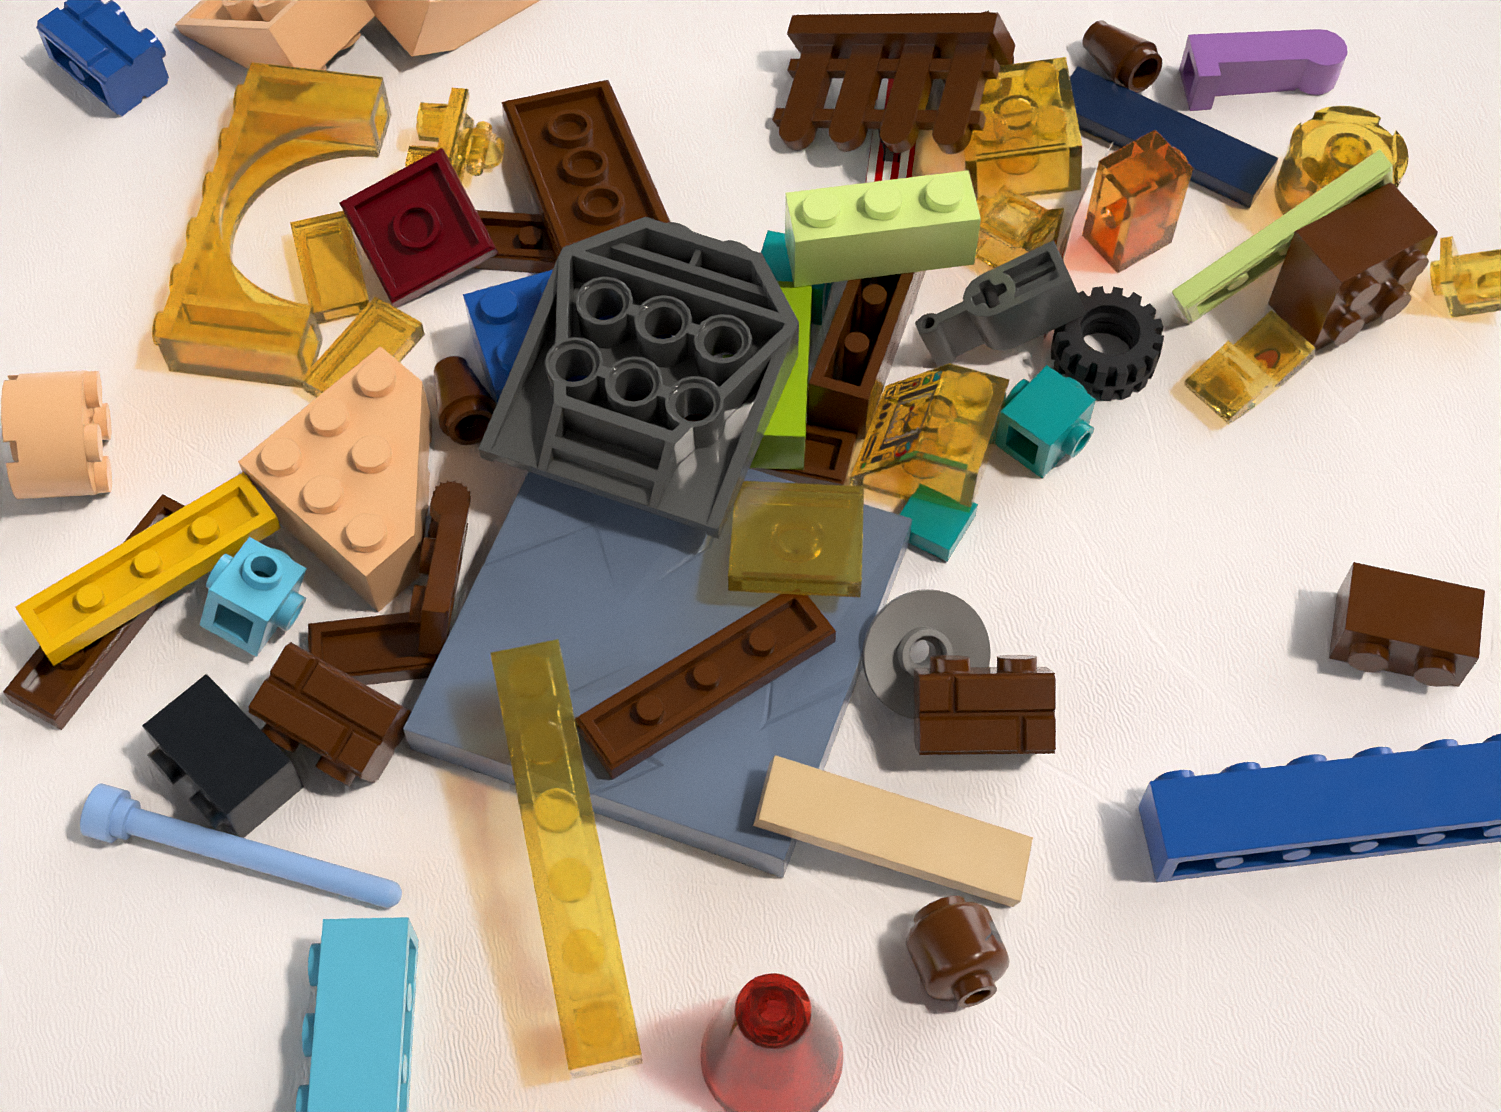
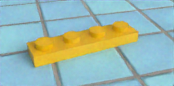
M242 472L20 603L15 608L53 666L212 571L218 560L225 553L234 557L249 537L260 542L281 529V526L270 506L247 475Z

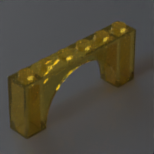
M251 62L244 84H239L235 89L233 99L234 113L229 127L222 128L218 139L219 155L213 171H208L204 177L202 185L203 200L197 217H191L186 230L187 246L181 263H175L172 267L169 279L170 294L164 311H158L155 315L152 326V338L154 344L159 346L171 372L309 389L323 343L312 305L296 303L275 296L247 279L233 264L232 254L236 232L246 212L256 199L268 188L289 174L304 167L332 159L346 157L379 158L392 114L383 77Z

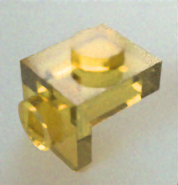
M1453 236L1440 238V260L1430 262V278L1434 295H1444L1451 318L1501 311V249L1459 255Z

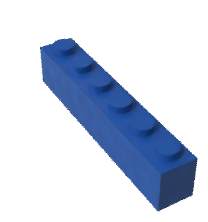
M1501 733L1487 738L1483 743L1458 745V742L1454 739H1441L1429 742L1414 751L1393 753L1389 747H1373L1356 753L1352 758L1327 761L1324 755L1311 754L1293 759L1285 766L1261 768L1260 764L1256 762H1242L1226 767L1216 774L1195 776L1191 770H1174L1161 774L1154 781L1149 782L1138 806L1155 882L1501 842Z

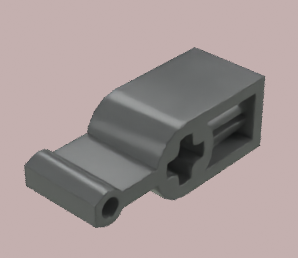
M1053 240L981 274L966 287L962 302L937 314H924L915 322V325L937 367L952 364L957 356L982 344L993 350L1005 351L1015 348L1087 313Z

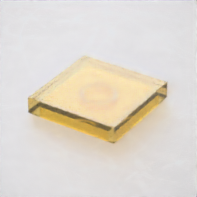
M744 481L734 502L728 591L861 597L864 486Z

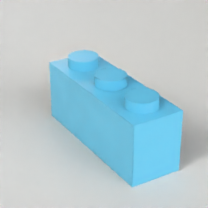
M409 917L323 919L321 943L311 944L308 957L309 982L311 986H317L315 1013H306L303 1020L302 1048L304 1056L311 1057L309 1084L300 1085L298 1088L296 1112H409L419 939Z

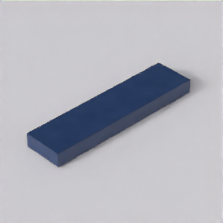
M1079 66L1051 103L1050 116L1110 144L1113 142V145L1247 208L1252 206L1273 174L1279 159L1274 155Z

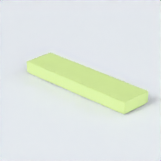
M1379 149L1175 288L1172 294L1177 307L1187 321H1196L1283 262L1296 230L1390 182L1393 183V165Z

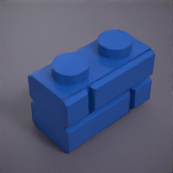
M67 0L64 2L63 9L57 7L37 21L36 29L49 58L117 115H125L142 102L143 96L150 97L168 84L169 76L162 59L166 56V51L162 43L147 28L140 32L131 25L123 9L113 0L105 4L101 0Z

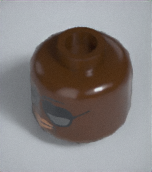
M961 896L940 898L921 908L914 916L915 925L910 929L905 942L928 996L940 1001L956 1000L961 1008L972 1007L991 998L997 992L995 982L1005 974L1010 960L988 909L975 902H965Z

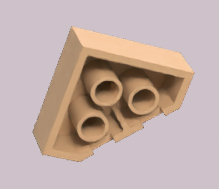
M380 346L239 460L238 463L242 472L247 475L275 513L279 523L377 612H380L421 576L419 575V564L425 537L426 516H428L430 484L428 468L429 443H432L433 421L422 381Z

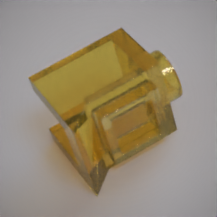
M1005 185L999 189L992 199L986 195H982L977 199L981 222L975 257L982 262L996 268L1053 240L1057 246L1064 208L1046 209Z

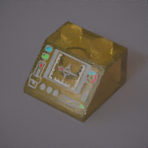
M949 363L885 386L850 476L849 484L906 501L910 497H915L970 513L995 442L1000 412L1005 405L1010 379Z

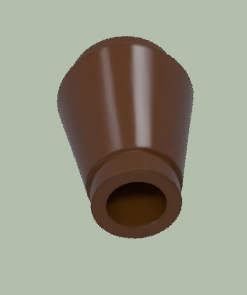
M1104 20L1093 23L1083 36V47L1112 82L1139 93L1150 87L1159 76L1163 62L1153 42L1108 24Z
M460 356L446 357L436 364L433 371L439 427L445 435L449 436L457 444H478L483 439L497 404L471 367H469L466 359Z

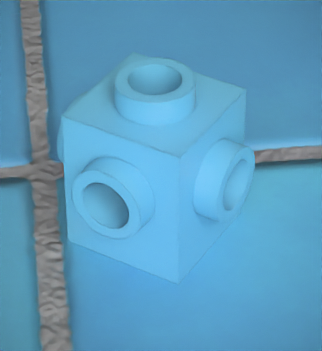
M249 537L234 557L225 553L212 569L206 582V587L209 590L199 626L257 657L278 627L287 632L300 615L305 605L306 597L300 595L299 590L307 568L294 562L286 553L275 548H269Z

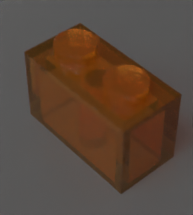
M1153 130L1099 160L1082 236L1117 273L1172 243L1193 171V167L1188 163L1185 155L1178 148L1172 147L1156 130Z

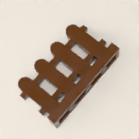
M998 12L792 15L786 34L801 56L800 59H790L787 71L794 78L785 108H776L772 120L779 127L781 139L788 148L795 151L807 148L814 141L818 128H829V137L836 147L844 152H850L859 148L865 141L868 129H880L881 139L887 148L894 153H902L912 148L917 141L920 130H933V139L940 150L946 154H956L968 146L973 131H983L986 117L982 111L978 110L987 79H997L1000 65H1011L1016 45ZM832 78H843L835 109H824ZM882 79H894L886 109H874ZM934 79H947L939 109L926 110Z

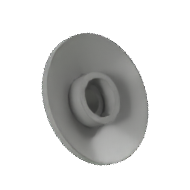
M914 590L891 600L878 612L871 622L863 643L862 662L864 674L872 692L882 704L901 716L914 719V668H930V657L941 655L970 657V667H989L991 657L990 641L982 619L964 600L940 590ZM925 640L929 646V654L924 661L914 663L910 656L911 648L916 642Z

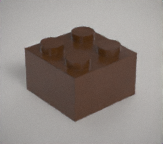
M1390 182L1294 232L1268 305L1311 354L1332 342L1335 345H1342L1357 335L1364 325L1379 317L1382 320H1389L1399 314L1409 304L1412 298L1409 293L1417 276L1424 271L1429 263L1427 255L1438 231L1402 192Z

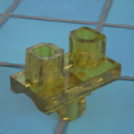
M452 87L448 104L420 102L416 123L418 138L420 141L438 142V146H409L405 167L443 148L458 177L463 182L465 169L473 176H480L484 169L498 166L503 160L505 145L502 139L492 132L493 127L490 123L480 121L476 124L475 128L474 119L466 112L470 97L469 89Z

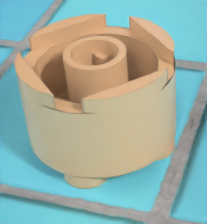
M81 370L8 375L9 380H4L2 386L1 425L3 442H10L11 454L14 462L6 463V468L15 498L38 499L97 495L98 493L111 492V464L109 456H103L102 440H111V416L108 403H102V385L99 371Z

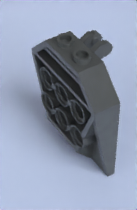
M648 217L640 218L563 247L478 448L480 457L491 462L496 460L706 531L707 535L719 539L798 358L799 321L763 254L753 251L737 241H721L693 232L680 223H664ZM604 316H615L614 318L608 320L599 319L600 317ZM664 334L674 335L673 337L667 339L655 338L659 335ZM720 353H729L733 355L732 357L724 359L714 357V355ZM574 376H587L582 381H566ZM637 394L646 396L643 400L635 402L625 400L629 396ZM692 414L707 416L705 419L695 422L684 419Z

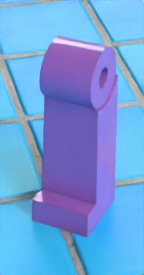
M1323 29L1188 34L1179 71L1189 110H1211L1215 96L1295 91L1296 89L1314 95L1328 93L1334 89L1348 51L1345 41L1339 35Z

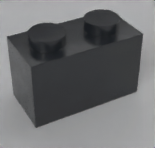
M207 673L142 725L156 747L147 754L148 758L172 785L183 778L196 791L188 800L214 830L225 822L237 836L244 838L304 788L291 760Z

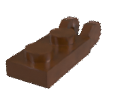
M447 480L446 483L440 482L439 486H435V491H433L429 515L432 518L428 528V536L424 537L419 564V575L428 576L427 586L414 585L409 611V624L420 625L418 652L439 655L449 634L466 542L467 521L471 502V491H468L467 486H463L462 483H456L455 480L453 482Z

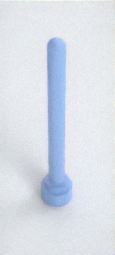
M99 783L93 788L82 810L80 819L82 835L104 842L113 843L117 838L127 840L131 835L386 908L397 905L402 897L400 885L393 880L141 809L140 802L131 799V794L128 790Z

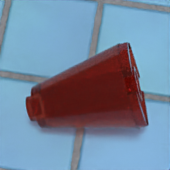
M763 974L753 978L744 985L711 1018L701 1044L700 1059L703 1079L710 1093L725 1112H818L834 1096L842 1074L843 1046L841 1037L828 1012L796 980L783 974Z

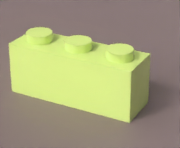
M969 170L785 193V242L794 287L974 265L981 217Z

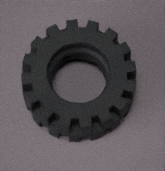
M1103 286L1092 287L1090 296H1087L1084 291L1078 293L1087 314L1054 329L1050 351L1051 360H1054L1053 369L1061 375L1065 374V377L1078 381L1089 395H1092L1093 392L1099 393L1100 401H1111L1113 393H1117L1122 400L1131 397L1133 388L1140 392L1146 387L1148 379L1152 378L1164 341L1161 318L1154 319L1156 309L1151 303L1143 307L1140 305L1142 296L1135 292L1130 297L1123 296V288L1114 286L1111 293H1105ZM1094 333H1108L1119 337L1128 345L1130 350L1121 354H1104L1090 347L1085 342L1084 337Z

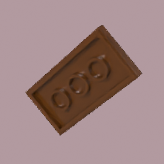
M609 80L501 102L505 124L557 259L565 246L643 217L664 223L670 222Z

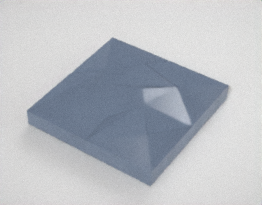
M749 468L718 539L707 535L706 531L528 471L487 555L485 563L403 728L410 749L784 878L797 839L753 826L769 762L776 755L824 771L863 667L862 652L867 630L874 617L887 603L909 544L912 519ZM799 583L835 629L836 641L612 780L577 730L575 718Z

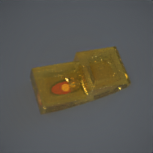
M1271 310L1234 345L1227 341L1190 375L1184 383L1193 394L1229 425L1256 407L1298 373L1315 357L1316 348Z

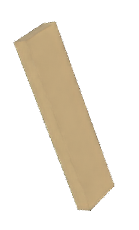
M776 755L769 762L753 826L1010 907H1014L1021 902L1033 837Z

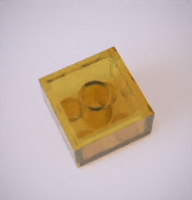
M1066 57L1000 65L997 79H987L978 110L982 111L986 117L983 131L973 130L968 146L960 152L962 171L969 170L977 203L1081 190L1082 141Z

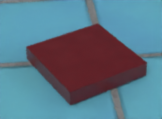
M443 148L339 202L391 304L395 308L499 254Z

